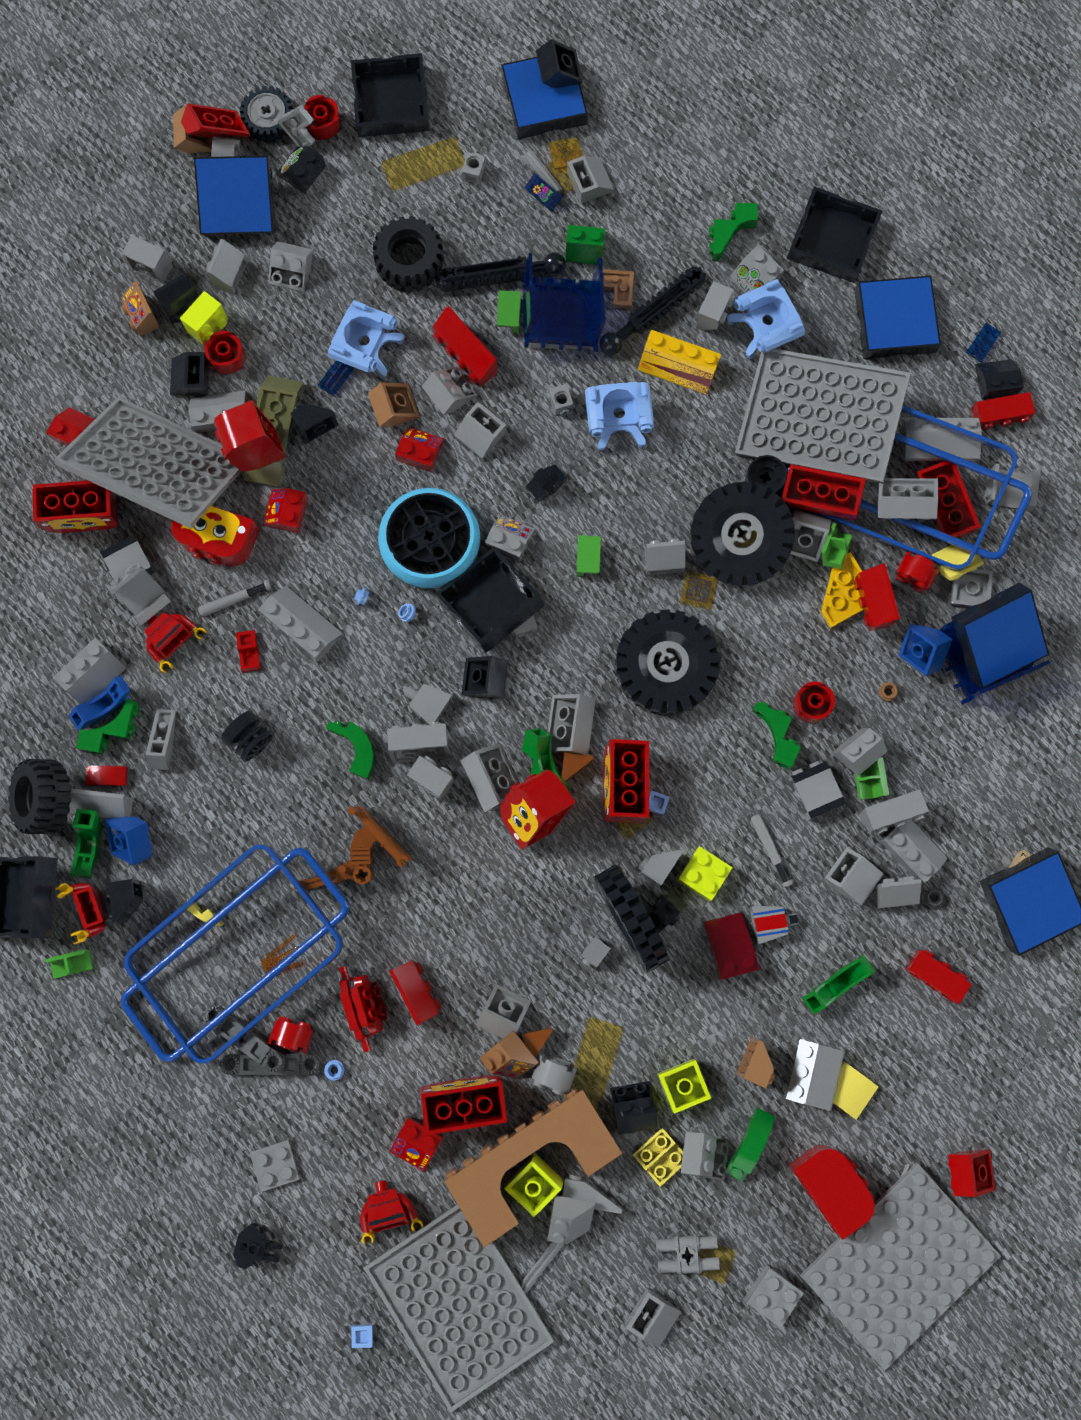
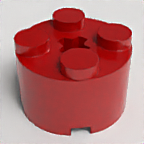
M315 95L306 101L304 108L314 119L310 125L306 126V130L316 140H326L335 136L341 127V119L336 102L331 98H326L324 95Z
M229 331L213 333L204 346L205 355L212 368L221 374H232L240 370L244 365L246 355L239 338Z
M906 552L895 572V580L902 584L910 583L913 585L912 589L919 593H923L924 590H930L940 568H934L935 563L921 555L916 554L913 557L910 556L911 552Z
M818 681L805 684L795 694L793 699V708L800 720L808 723H817L824 720L835 706L833 691L824 683ZM812 699L818 703L816 706L810 702Z
M279 1016V1019L274 1022L268 1044L273 1045V1042H276L275 1045H278L277 1047L298 1053L300 1049H303L302 1053L307 1054L314 1030L311 1029L310 1024L300 1021L298 1025L293 1024L291 1019Z

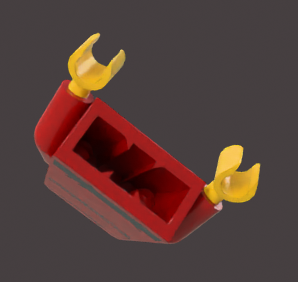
M162 613L159 617L153 615L147 620L149 626L145 629L147 652L156 663H160V670L167 673L164 670V665L168 664L171 669H173V665L163 658L167 660L192 635L191 631L194 632L198 640H202V638L197 636V633L203 631L206 634L204 628H197L196 624L184 615H167L166 613Z
M63 883L55 888V890L62 892L57 895L60 899L69 893L72 894L85 929L70 935H76L78 941L73 944L82 943L87 938L98 935L105 930V921L109 919V914L100 891L89 883L71 884L70 886L67 883Z
M386 1180L375 1183L376 1194L368 1196L367 1202L364 1203L360 1214L361 1229L364 1233L361 1240L363 1244L366 1243V1236H369L371 1243H373L375 1239L374 1233L410 1224L409 1220H411V1229L415 1231L413 1225L416 1222H419L423 1228V1222L417 1217L418 1214L412 1201L404 1193H398L396 1189L388 1190Z

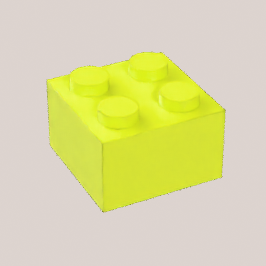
M204 291L180 317V320L187 333L205 346L206 341L211 338L210 336L226 326L228 317L222 305Z
M699 846L677 881L710 902L733 867Z
M695 1059L657 1073L674 1114L711 1099Z
M534 1153L507 1181L505 1190L535 1217L562 1189L564 1180Z

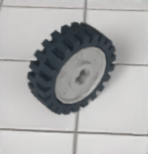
M262 86V90L257 87L255 88V93L251 90L249 96L246 95L240 108L241 119L251 137L257 138L261 142L262 139L265 142H269L271 139L272 142H275L276 138L282 139L283 135H287V133L277 120L293 110L290 98L284 91L281 92L279 88L275 90L273 86H269V89L266 86Z

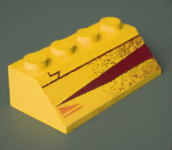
M651 330L644 347L638 371L707 395L721 354Z

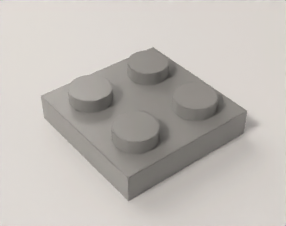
M976 569L967 572L959 579L952 580L950 605L972 607L991 598L993 571Z
M290 1140L250 1152L260 1192L300 1179Z

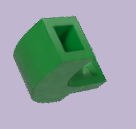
M335 720L334 723L328 721L327 731L350 740L354 745L355 758L349 772L369 780L374 768L375 754L368 736L360 727L350 721L347 728H344L345 724Z
M77 808L72 825L76 832L77 844L70 875L71 877L91 879L94 865L98 862L101 845V821L97 811Z
M758 1107L749 1118L746 1131L738 1149L726 1166V1174L743 1182L747 1174L750 1175L766 1145L775 1116Z

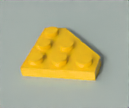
M851 552L847 554L842 569L833 567L831 569L820 612L830 629L863 611V608L861 609L859 606V591H856L854 587V579L862 570Z

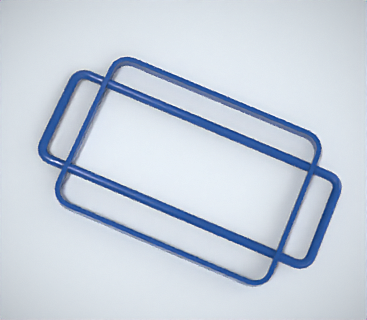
M903 405L902 412L1006 452L1012 458V466L1006 476L896 432L894 440L1003 482L975 545L911 519H891L970 551L971 554L968 560L961 565L951 564L839 517L811 512L896 548L911 552L913 555H921L935 564L950 570L960 571L970 565L975 554L991 560L1000 559L1005 555L1031 500L1032 493L1027 484L1011 478L1017 463V455L1011 447ZM786 465L787 475L790 465ZM1008 484L1022 490L1024 496L997 552H990L980 548L979 545ZM862 500L861 508L878 514V506Z
M255 845L249 848L128 951L124 959V967L135 983L122 994L121 1006L162 1061L173 1062L187 1052L195 1062H211L338 957L343 948V939L335 926L348 915L349 904L340 890L306 849L295 848L281 859L270 846ZM263 849L270 854L276 862L275 865L142 977L139 976L133 967L132 960L141 948L256 851ZM296 856L304 857L340 903L341 911L330 921L287 867V864ZM282 870L324 926L187 1040L146 983L278 871ZM328 932L332 934L336 941L335 951L210 1057L203 1058L195 1051L193 1046L325 934ZM139 989L181 1044L172 1054L164 1052L130 1006L129 998Z

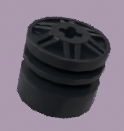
M759 456L748 467L745 482L761 484L778 495L786 482L787 471L785 465L775 456ZM764 476L768 477V481L766 483L762 482V478H764Z
M246 711L237 717L221 735V739L230 748L237 746L235 753L241 755L240 758L244 762H248L259 755L274 736L270 730L267 731L265 725L257 727L260 720L252 711Z

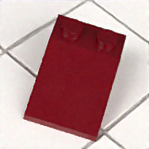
M741 912L704 922L719 980L760 970Z

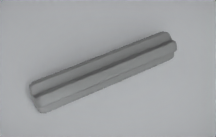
M528 151L524 155L526 161L543 180L544 184L550 186L549 189L555 190L560 194L563 191L562 187L535 153Z

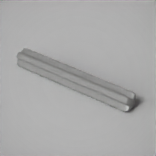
M552 1242L522 1280L520 1286L525 1294H527L562 1248L563 1243L557 1244Z

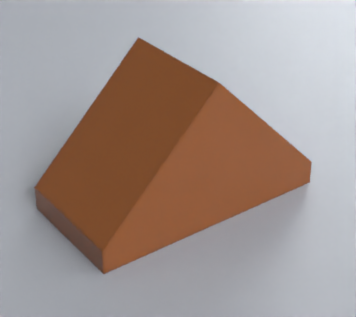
M564 752L561 777L566 783L594 760L593 756Z
M546 1028L522 1034L524 1045L535 1058L552 1033V1029Z

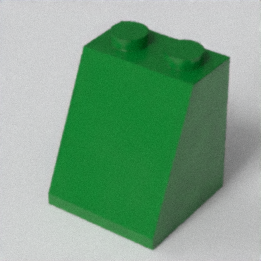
M568 225L566 262L602 265L605 228Z

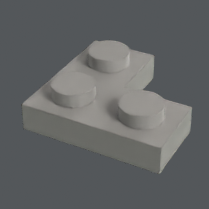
M302 105L284 114L277 120L297 146H310L315 141L305 128L314 119Z

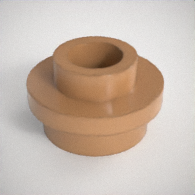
M886 682L880 686L879 696L884 701H893L898 696V688L895 684ZM890 689L891 695H886L885 690Z

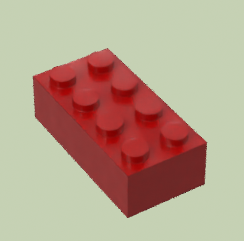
M790 464L782 499L787 507L857 521L866 479Z

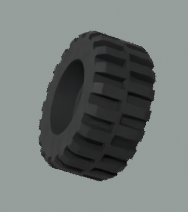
M403 216L399 217L397 221L394 219L390 220L388 226L384 224L381 227V233L377 232L375 236L376 241L373 242L374 262L380 278L383 281H387L388 286L393 288L396 285V289L399 291L407 288V292H413L412 288H417L419 291L423 289V285L426 284L428 287L432 284V278L435 280V276L443 268L444 254L440 235L436 230L434 231V227L430 223L426 225V221L421 218L416 220L415 217L409 216V219H405ZM404 243H416L426 251L424 257L412 265L399 264L391 258V255L399 245Z
M26 759L17 765L18 767L14 769V775L11 776L8 802L11 820L14 822V826L24 834H54L64 826L68 819L67 815L70 812L69 806L72 798L70 797V778L67 775L66 768L56 760Z

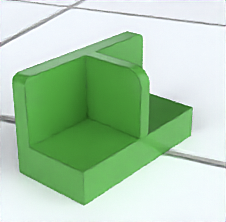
M499 291L497 326L512 327V333H519L521 291Z
M835 523L832 524L823 546L822 561L823 566L842 569L853 537L849 534L838 533L837 524Z
M578 535L576 576L584 577V573L599 574L600 536Z
M880 757L859 776L855 774L859 800L889 796L883 757Z
M86 949L45 959L46 963L51 964L53 979L94 969L91 952Z

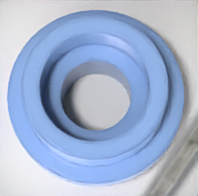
M365 587L362 590H357L354 600L357 601L356 605L365 604L369 594Z
M404 604L399 609L398 615L402 621L409 622L414 619L416 608L412 604Z
M338 1060L329 1061L324 1068V1073L330 1080L340 1079L345 1071L344 1065ZM333 1066L338 1068L337 1074L331 1072Z

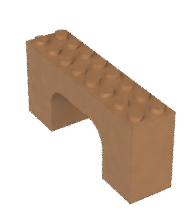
M572 1088L564 1094V1099L561 1101L558 1099L547 1105L549 1109L544 1112L539 1110L531 1116V1121L528 1123L521 1122L514 1127L515 1131L510 1135L507 1133L497 1138L498 1143L492 1147L488 1144L480 1150V1155L475 1158L473 1155L463 1161L462 1167L459 1169L454 1167L445 1173L444 1183L483 1247L519 1224L500 1190L501 1179L511 1167L551 1142L565 1144L584 1174L588 1177L622 1154L583 1090Z

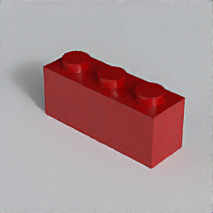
M1030 392L978 401L971 408L973 417L979 418L980 426L983 430L991 429L994 425H1001V427L1009 426L1012 422L1016 421L1020 424L1026 423L1035 414Z
M917 950L905 971L954 1004H960L972 985L967 981L968 977L960 972L956 974L950 970L951 966L946 962L935 960V955L928 950Z

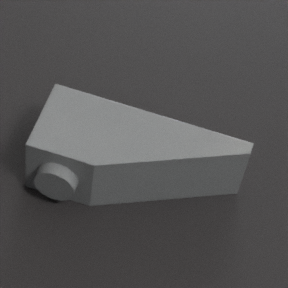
M156 710L145 755L149 769L169 770L173 752L176 710Z
M570 1174L569 1177H565L562 1197L595 1202V1210L622 1214L621 1206L590 1183L581 1179L580 1175Z

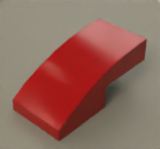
M256 631L237 632V650L240 657L241 672L261 670Z
M86 766L85 785L127 786L128 767Z

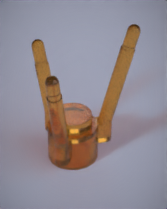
M294 934L274 950L265 954V958L260 960L266 973L278 965L280 960L299 947L292 948L280 956L275 954L295 938ZM303 962L290 964L284 970L302 966Z

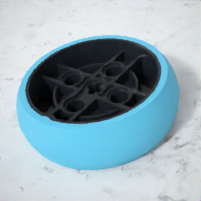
M438 488L416 489L399 497L385 512L379 528V549L389 570L402 581L420 588L443 587L467 571L474 563L480 546L479 524L470 507L455 494ZM421 505H440L454 512L446 516L438 511L423 510ZM405 515L408 521L403 527L401 542L392 546L394 527L399 519ZM418 519H423L425 521L424 524L420 526L416 525L415 522ZM445 525L451 527L447 532L441 531V528ZM466 530V547L460 558L455 562L451 555L457 545V534ZM430 535L433 540L429 541L426 539V536ZM411 544L418 546L414 551H410L408 547ZM438 550L444 552L441 557L434 556V553ZM413 560L425 566L435 565L438 571L419 572L408 568L405 564Z

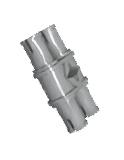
M694 1234V1236L678 1237L676 1235L674 1239L656 1240L657 1252L675 1251L677 1253L676 1260L658 1261L659 1274L675 1272L679 1275L685 1273L700 1274L702 1271L720 1270L719 1257L701 1258L698 1256L700 1250L718 1249L717 1236L699 1237ZM686 1247H688L689 1253L693 1254L690 1257L689 1263L686 1256H683Z

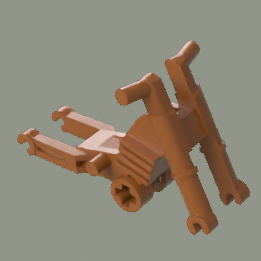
M362 806L350 807L348 813L356 815L365 827L360 828L354 834L350 847V860L326 874L333 883L346 879H353L358 884L370 882L375 875L371 863H373V846L376 841L396 860L399 867L405 866L406 862L412 860V857L393 839L394 837L390 836ZM362 871L368 872V876L365 878L360 877V873ZM318 876L299 881L306 891L325 885Z

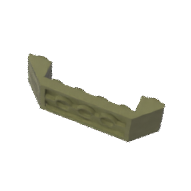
M268 375L260 386L256 405L274 424L285 454L293 421L290 413L296 408L297 400L301 401L304 382ZM284 459L257 470L244 471V481L281 488L285 472L282 466Z

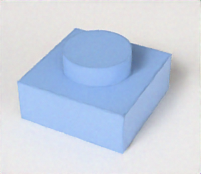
M651 790L649 794V811L663 816L670 797Z
M373 1324L352 1325V1348H372Z

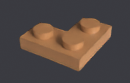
M597 269L596 289L614 290L613 307L631 309L634 271Z

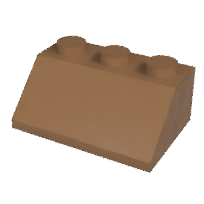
M751 1038L736 1075L767 1088V1085L770 1086L774 1080V1068L763 1041Z

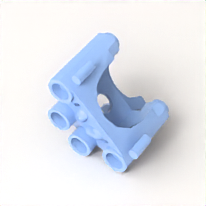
M778 279L737 296L736 300H734L736 310H747V313H733L727 316L729 325H734L735 322H745L754 332V339L746 350L748 359L754 358V352L757 348L760 352H767L805 335L801 318ZM768 316L771 325L764 324L762 318Z
M353 300L332 339L328 357L368 373L374 372L377 369L379 378L385 379L388 371L379 359V350L386 342L403 343L404 335L402 333H384L385 329L389 331L395 330L398 320L393 315ZM363 336H367L370 339L369 343L364 346L360 345Z
M648 383L605 384L592 386L585 390L589 432L593 437H601L597 446L599 451L604 450L610 436L617 431L631 433L638 443V447L642 448L645 446L646 441L641 432L649 433L654 427L650 385ZM625 412V415L622 418H617L614 416V413Z

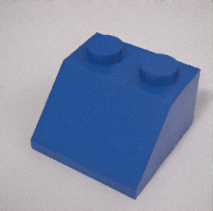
M910 624L898 656L922 674L928 676L942 669L953 639L939 629Z
M135 816L107 818L104 820L110 853L132 866L152 857V843L148 835L149 827L145 821Z

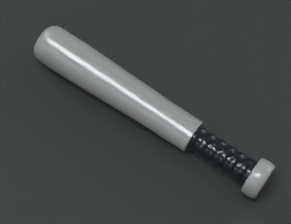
M267 579L263 581L264 583L253 588L244 589L201 605L198 608L199 614L205 617L246 600L256 593L272 590L271 585Z
M757 814L751 817V823L768 853L773 866H776L782 878V886L785 888L794 884V881L788 877L782 864L783 861L762 816Z

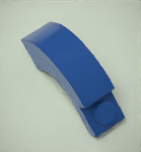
M121 675L114 677L109 686L100 695L88 702L75 706L69 714V718L78 732L80 729L84 730L99 723L120 709L125 704L126 699H130L128 694L131 690Z

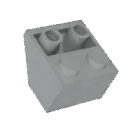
M582 156L567 162V174L580 204L614 192V188L600 158Z
M220 239L219 244L214 248L212 260L206 266V271L215 288L234 294L248 261L245 254L225 240Z
M277 241L271 248L268 284L304 292L312 264L313 249Z
M457 367L434 371L422 385V388L443 415L455 412L477 396L472 385L467 382Z
M477 402L465 415L454 436L483 459L507 433V427L504 422L481 403Z
M670 539L668 542L662 543L659 540H655L646 544L644 552L646 575L684 572L685 540Z
M846 847L826 875L825 880L830 888L862 906L884 874L865 857Z
M914 876L898 878V882H895V878L883 879L874 888L877 909L920 904L921 879L915 880Z
M686 1132L681 1173L724 1181L729 1140L705 1133Z
M646 1288L625 1321V1327L643 1341L660 1347L681 1311Z

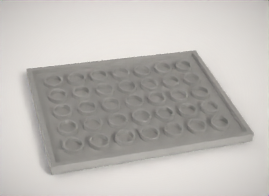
M772 349L767 352L762 351L735 454L755 459L763 455H772L780 459L785 465L792 464L884 483L911 373L779 349Z
M120 397L115 399L54 459L55 465L188 528H192L241 473L235 465L230 464L228 459L225 460L221 452L222 444Z
M915 1163L874 1203V1213L866 1224L844 1240L840 1237L835 1240L800 1274L884 1371L1001 1257L918 1163Z
M458 1204L363 1267L450 1413L554 1342L552 1335L523 1291L494 1241L483 1247Z

